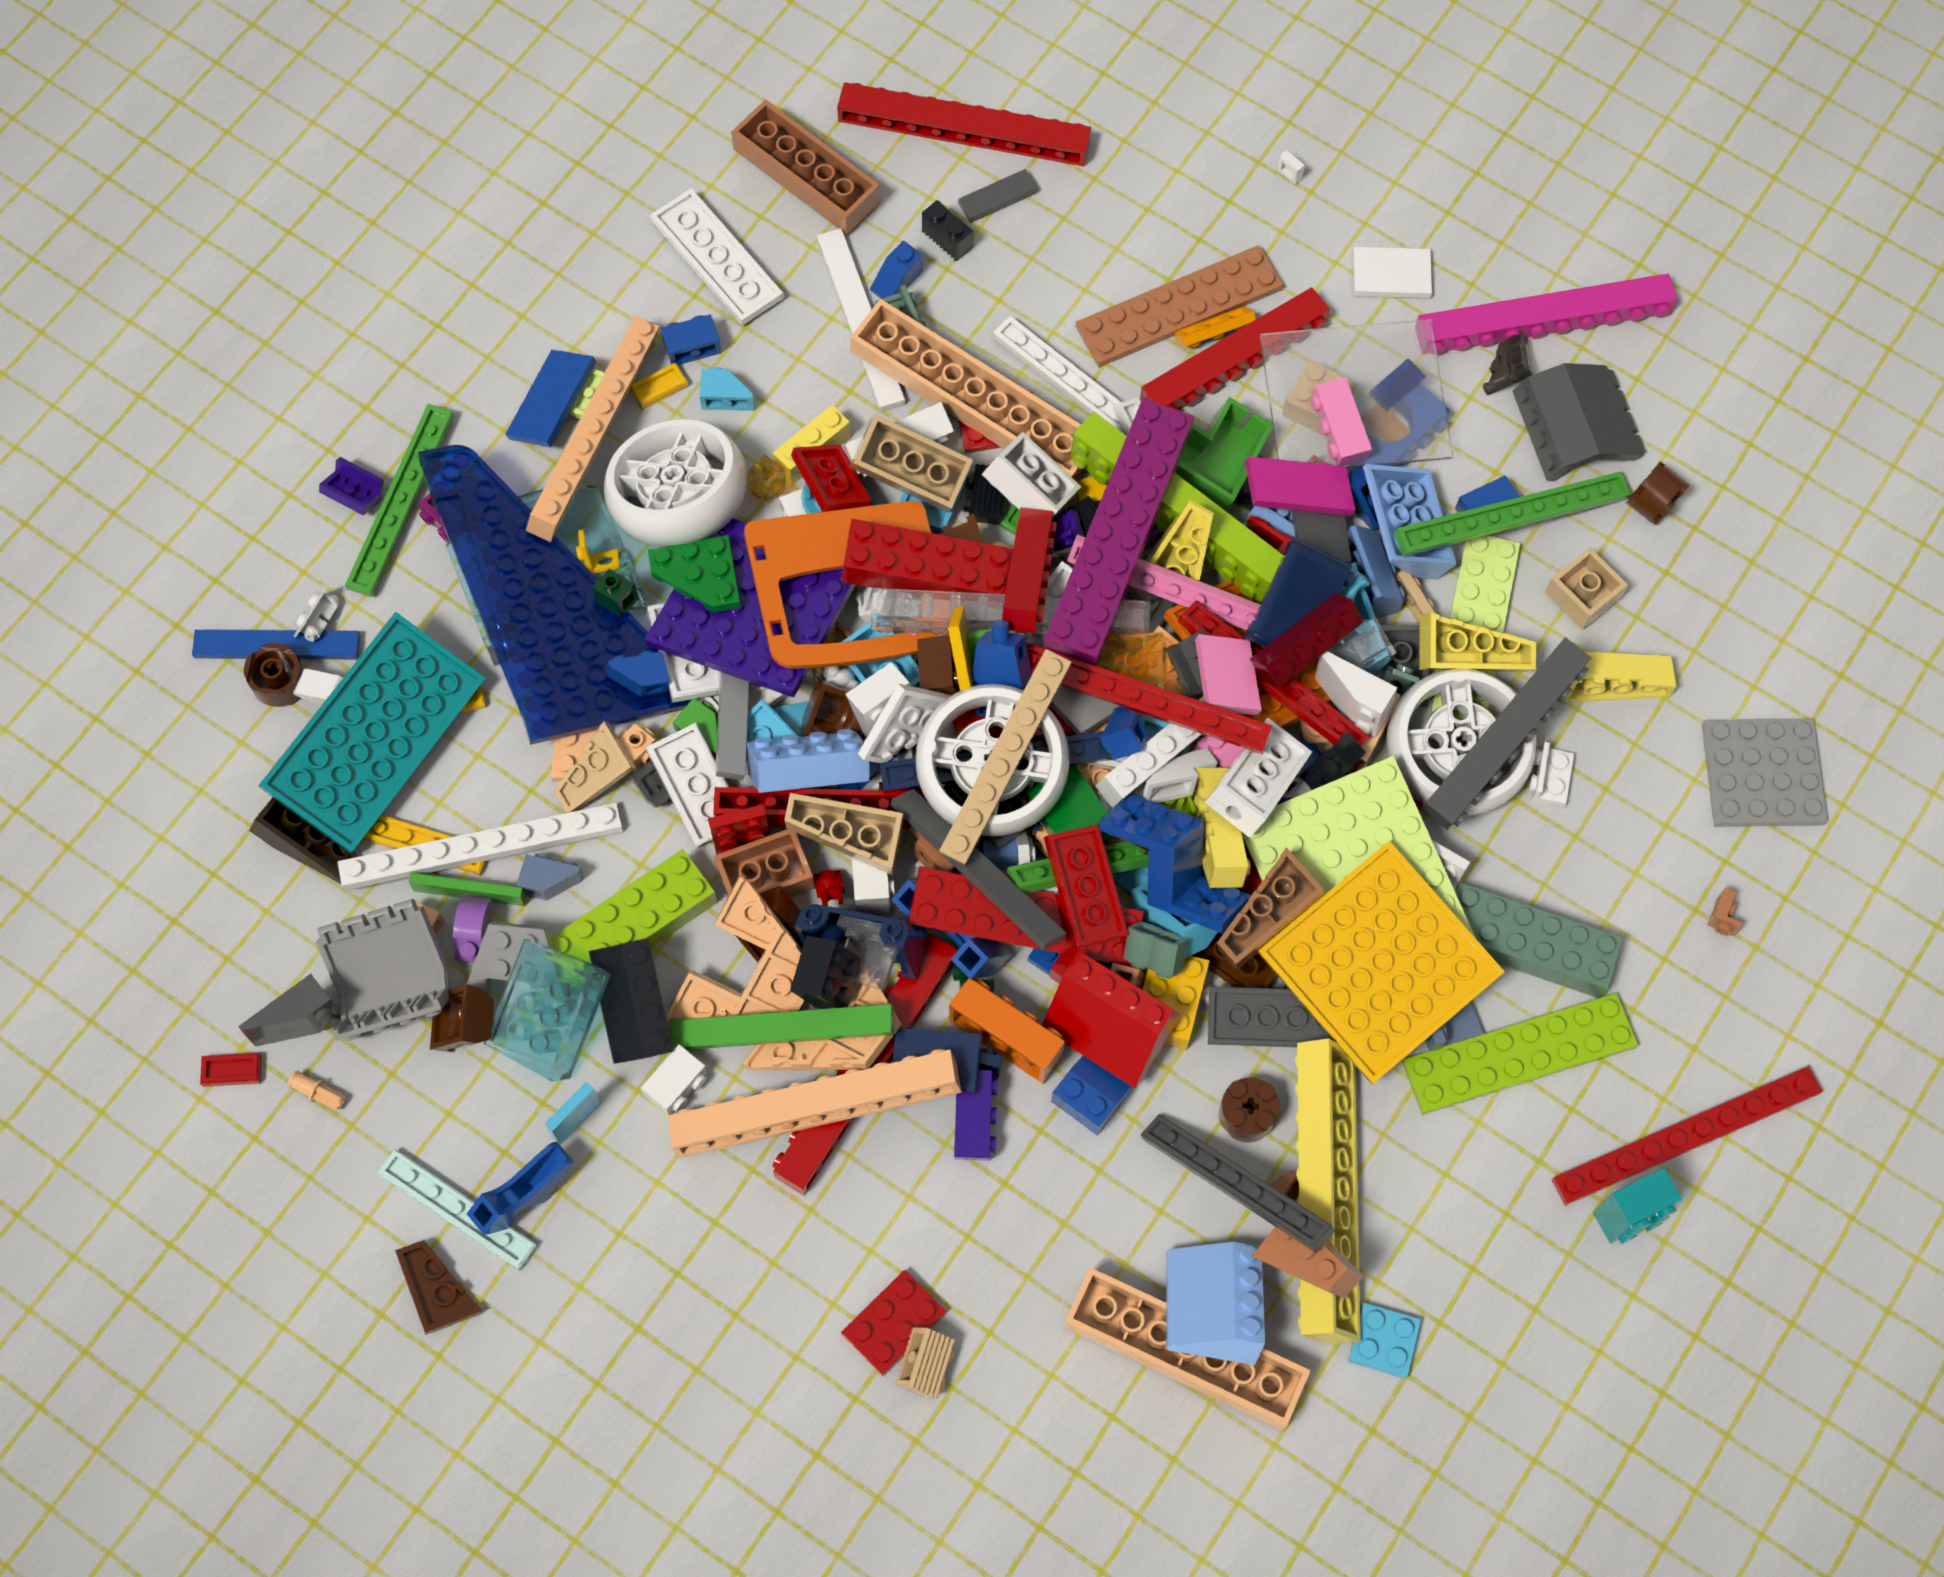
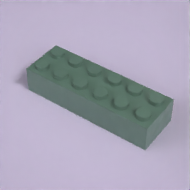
M1460 882L1458 883L1454 891L1476 940L1498 964L1596 998L1603 997L1609 988L1623 937Z

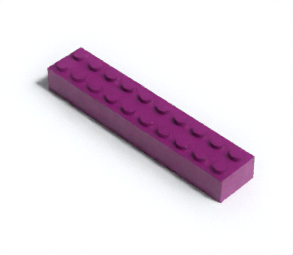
M1142 398L1045 635L1044 649L1098 666L1192 432L1193 415Z

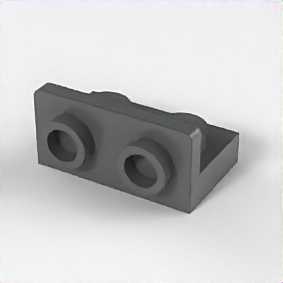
M1205 630L1198 631L1180 643L1166 648L1170 662L1189 698L1203 694L1195 639L1198 634L1207 635Z

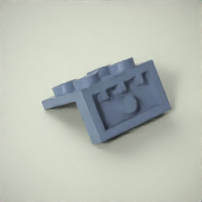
M1472 1001L1425 1040L1429 1051L1440 1050L1444 1046L1483 1034Z

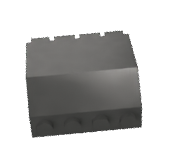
M1563 363L1528 376L1512 391L1547 481H1555L1571 467L1593 459L1636 460L1646 452L1640 435H1636L1638 430L1630 412H1626L1629 408L1622 390H1617L1620 385L1614 370H1608L1606 365Z

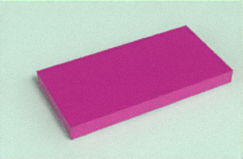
M1250 456L1245 460L1253 506L1352 516L1356 511L1347 468L1344 466Z

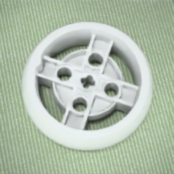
M677 419L657 423L631 436L613 455L604 479L605 503L608 512L618 527L633 539L644 544L665 547L703 540L726 526L739 510L747 487L746 463L735 442L726 433L713 425L691 419ZM707 459L723 465V470L713 469ZM629 496L638 497L645 508L629 503Z
M1473 669L1442 670L1428 675L1413 684L1398 700L1390 716L1387 728L1386 744L1388 758L1394 756L1412 797L1422 805L1428 801L1439 786L1421 772L1414 760H1425L1428 767L1435 774L1446 779L1496 720L1484 707L1472 703V694L1489 702L1500 713L1517 695L1510 686L1500 679ZM1440 693L1442 706L1428 716L1422 729L1408 730L1410 719L1418 706L1429 697ZM1452 710L1461 711L1464 715V720L1455 719ZM1536 734L1528 743L1522 741L1517 749L1521 752L1513 760L1508 774L1495 787L1484 791L1486 794L1476 806L1472 803L1468 805L1464 810L1468 813L1467 816L1496 809L1508 802L1520 791L1527 781L1535 761L1537 748ZM1459 737H1462V741H1467L1464 747L1461 746V742L1457 743L1456 740ZM1428 739H1436L1440 744V749L1431 748L1428 744Z
M1003 684L972 686L947 698L933 711L926 721L916 748L917 778L930 806L951 825L955 822L962 806L957 804L945 792L939 781L936 767L951 769L956 783L969 795L986 763L984 760L988 759L998 738L990 736L989 730L994 726L1004 729L1024 690ZM987 706L985 719L968 725L959 733L956 739L941 737L946 728L960 715L970 710ZM1049 708L1038 726L1047 742L1049 753L1034 751L1033 745L1030 742L1022 757L1028 761L1029 766L1025 770H1015L999 802L1017 795L1026 787L1029 781L1044 783L1042 789L1029 803L1006 814L998 815V802L981 836H1003L1022 831L1041 820L1059 800L1069 773V748L1061 724ZM961 750H968L972 753V758L967 762H961L957 759L956 755Z

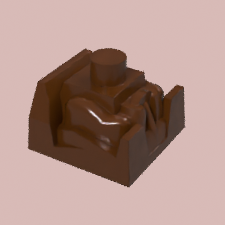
M822 680L817 681L803 715V735L810 736L813 732L833 734L841 729H850L856 731L860 736L862 729L845 695L850 690L835 687L831 683Z
M468 984L449 989V1000L442 1008L443 1011L432 1018L430 1050L453 1052L456 1047L490 1040L494 999L484 990Z

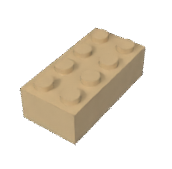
M875 414L870 419L850 468L948 512L955 503L973 459Z

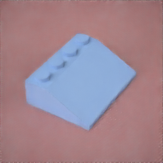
M1365 464L1363 469L1389 562L1416 578L1438 579L1457 564L1452 546L1447 545L1403 557L1393 534L1399 527L1443 517L1430 469Z
M1225 1242L1167 1250L1166 1350L1250 1365L1256 1364L1265 1345L1262 1261L1252 1257V1254L1259 1246L1238 1242Z

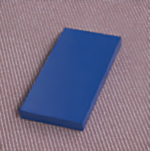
M551 349L505 433L508 439L551 448L597 363L593 356Z

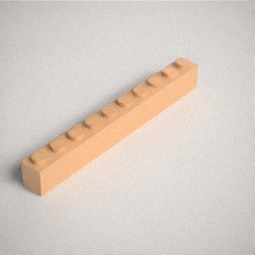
M637 315L634 316L530 514L526 528L527 532L549 542L552 541L654 344L659 329L658 325Z
M938 1049L920 1057L908 1056L899 1062L890 1064L878 1063L873 1068L864 1070L852 1069L843 1075L835 1077L822 1076L817 1081L809 1083L797 1082L789 1085L788 1088L779 1090L767 1089L762 1091L761 1094L749 1097L737 1096L732 1101L724 1103L711 1102L706 1104L705 1107L694 1110L682 1109L677 1114L668 1115L671 1148L679 1158L962 1093L957 1062L951 1050Z

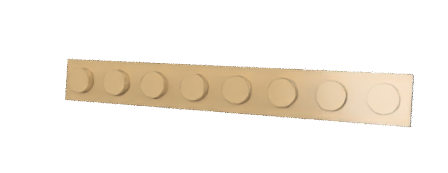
M1047 649L1045 650L944 840L939 853L964 866L966 865L1069 670L1071 661Z

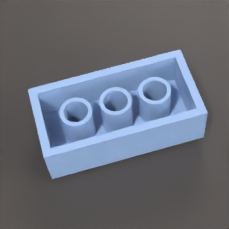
M841 729L833 734L813 732L810 736L803 737L785 735L782 739L773 740L767 737H760L753 742H747L748 775L759 793L870 781L869 761L863 760L858 755L864 742L856 731L850 729Z

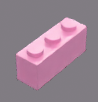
M1346 377L1316 385L1310 396V404L1313 411L1318 413L1320 419L1318 422L1319 429L1323 436L1326 435L1328 441L1327 451L1330 459L1335 460L1336 466H1344L1366 460L1372 448Z

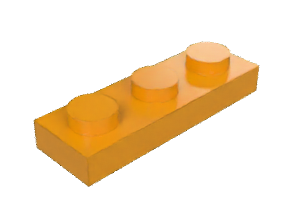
M1243 306L1175 331V339L1184 347H1196L1203 340L1221 338L1225 335V332L1239 330L1256 320L1253 310Z

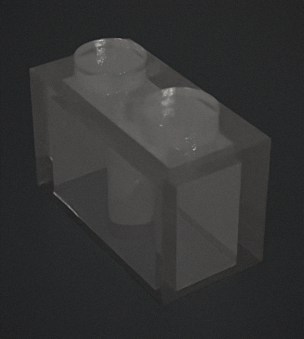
M1376 617L1372 620H1365L1355 630L1330 648L1332 654L1364 671L1397 653Z

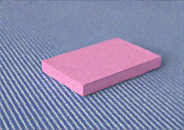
M1198 634L1195 644L1205 703L1234 713L1258 715L1261 712V704L1255 668L1250 661L1252 657L1250 641Z

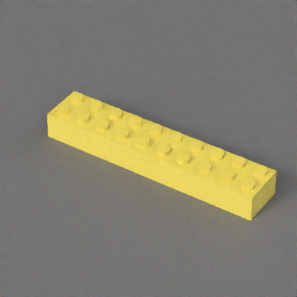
M1329 1038L1297 1043V1053L1295 1055V1063L1298 1068V1081L1295 1085L1298 1096V1109L1296 1111L1298 1138L1296 1140V1149L1299 1153V1167L1296 1171L1299 1182L1297 1203L1333 1225L1335 1232L1328 1240L1359 1270L1355 1065L1343 1052L1339 1044ZM1300 1279L1298 1297L1300 1299L1301 1314L1298 1317V1325L1301 1335L1328 1345L1361 1342L1359 1282L1346 1298H1342Z

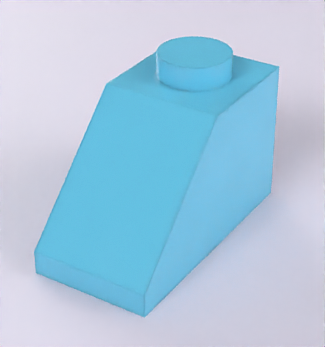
M719 367L701 369L700 402L702 409L754 411L753 393L728 369H721Z

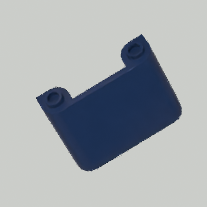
M1290 537L1285 547V557L1281 558L1259 609L1253 617L1255 620L1252 621L1251 625H1248L1243 637L1262 647H1266L1334 593L1340 594L1343 586L1348 587L1355 573L1351 571L1352 565L1295 537Z
M811 904L803 908L795 924V929L803 945L806 936L836 940L842 945L844 940L894 949L891 957L893 963L900 964L903 978L912 980L917 979L929 944V936L924 926L910 924L906 920L818 904Z

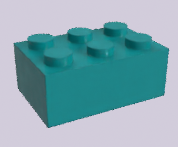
M1665 1168L1612 1193L1593 1214L1610 1244L1618 1240L1621 1244H1624L1637 1237V1234L1642 1232L1644 1228L1648 1232L1663 1224L1662 1222L1668 1219L1669 1215L1677 1211L1675 1206L1683 1199Z

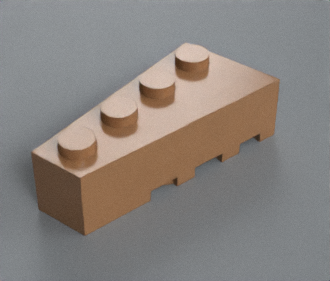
M1287 847L1280 855L1276 864L1269 870L1257 890L1250 896L1244 908L1237 914L1217 942L1218 950L1236 970L1246 964L1258 953V950L1325 895V890Z

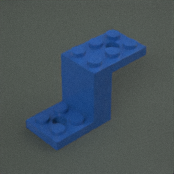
M1129 794L1100 820V831L1149 849L1147 905L1223 933L1237 914L1244 908L1251 895L1236 888H1209L1207 878L1201 876L1204 820L1143 799L1140 796Z

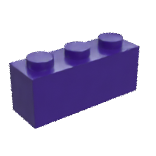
M979 1070L977 1093L962 1092L956 1094L955 1160L989 1161L990 1154H995L996 1136H990L991 1124L996 1125L997 1107H991V1095H997L998 1078H992V1070Z

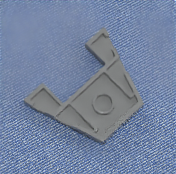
M493 921L489 923L467 984L484 990L488 995L490 979L543 984V1013L563 1016L571 1014V1005L566 1000L564 993L565 985L563 979H560L556 966L558 961L548 927Z

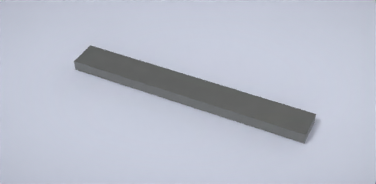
M914 789L893 798L891 806L897 812L903 813L904 819L939 851L952 825L937 814L930 804ZM976 847L965 866L943 855L1043 951L1064 940L1066 932Z
M1158 1114L1141 1133V1137L1145 1142L1313 1252L1317 1253L1335 1232L1333 1225L1162 1115Z

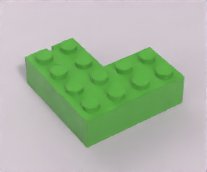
M1231 397L1216 412L1206 432L1193 424L1192 432L1175 472L1225 511L1234 502L1247 477L1245 460L1248 456L1257 457L1274 426L1261 416L1253 413L1241 428L1237 427L1249 409Z

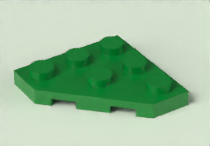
M728 535L686 544L648 549L651 574L657 581L661 583L664 581L674 587V590L704 604L705 608L713 613L741 608Z

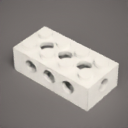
M1268 717L1263 723L1272 725L1273 731L1264 754L1262 755L1243 748L1205 801V804L1249 838L1266 821L1312 753L1311 750ZM1259 767L1266 769L1268 773L1262 772ZM1247 784L1254 786L1256 790H1252Z

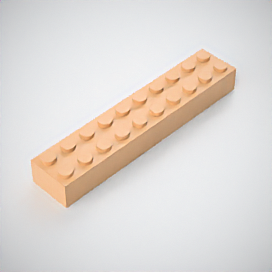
M880 299L850 337L851 353L930 403L942 402L946 413L983 434L984 437L1003 449L1024 432L1074 480L1084 470L1078 468L1070 458L1073 433L1081 424L884 300Z

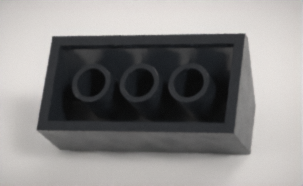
M645 938L588 951L613 1064L673 1052L649 939Z

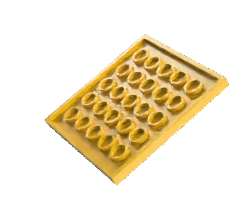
M1390 841L1384 844L1258 950L1260 956L1329 1036L1339 1044L1347 1057L1372 1085L1505 972Z

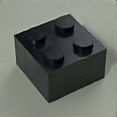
M806 936L790 991L815 1008L848 1007L853 997L852 990L855 979L860 973L861 958L836 940Z

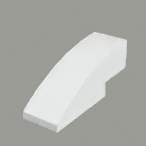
M1208 748L1179 756L1162 766L1146 781L1142 798L1154 803H1160L1192 796L1198 778V773L1195 769L1216 768L1218 762Z

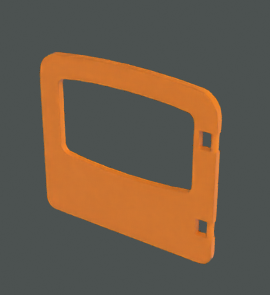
M906 501L755 520L746 524L744 538L750 557L769 651L776 663L785 668L799 669L887 660L918 654L917 639L949 635L948 627L952 616L949 602L924 597L930 621L928 627L866 640L797 645L790 638L779 589V583L783 580L843 569L851 519L931 533L923 504L918 501ZM764 548L766 559L757 561L755 549ZM780 623L782 635L774 636L771 624Z

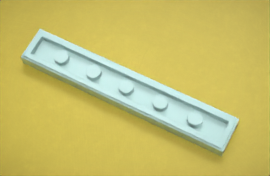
M396 1149L393 1150L377 1172L381 1177L518 1270L522 1269L537 1248L534 1242L510 1226L506 1230L484 1236L467 1215L475 1202Z

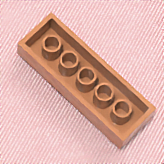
M766 99L731 131L733 149L838 229L841 228L846 235L881 202L879 183Z

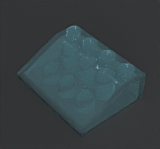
M524 939L492 1021L491 1039L484 1041V1044L552 1082L570 1079L611 974L585 960L535 941Z

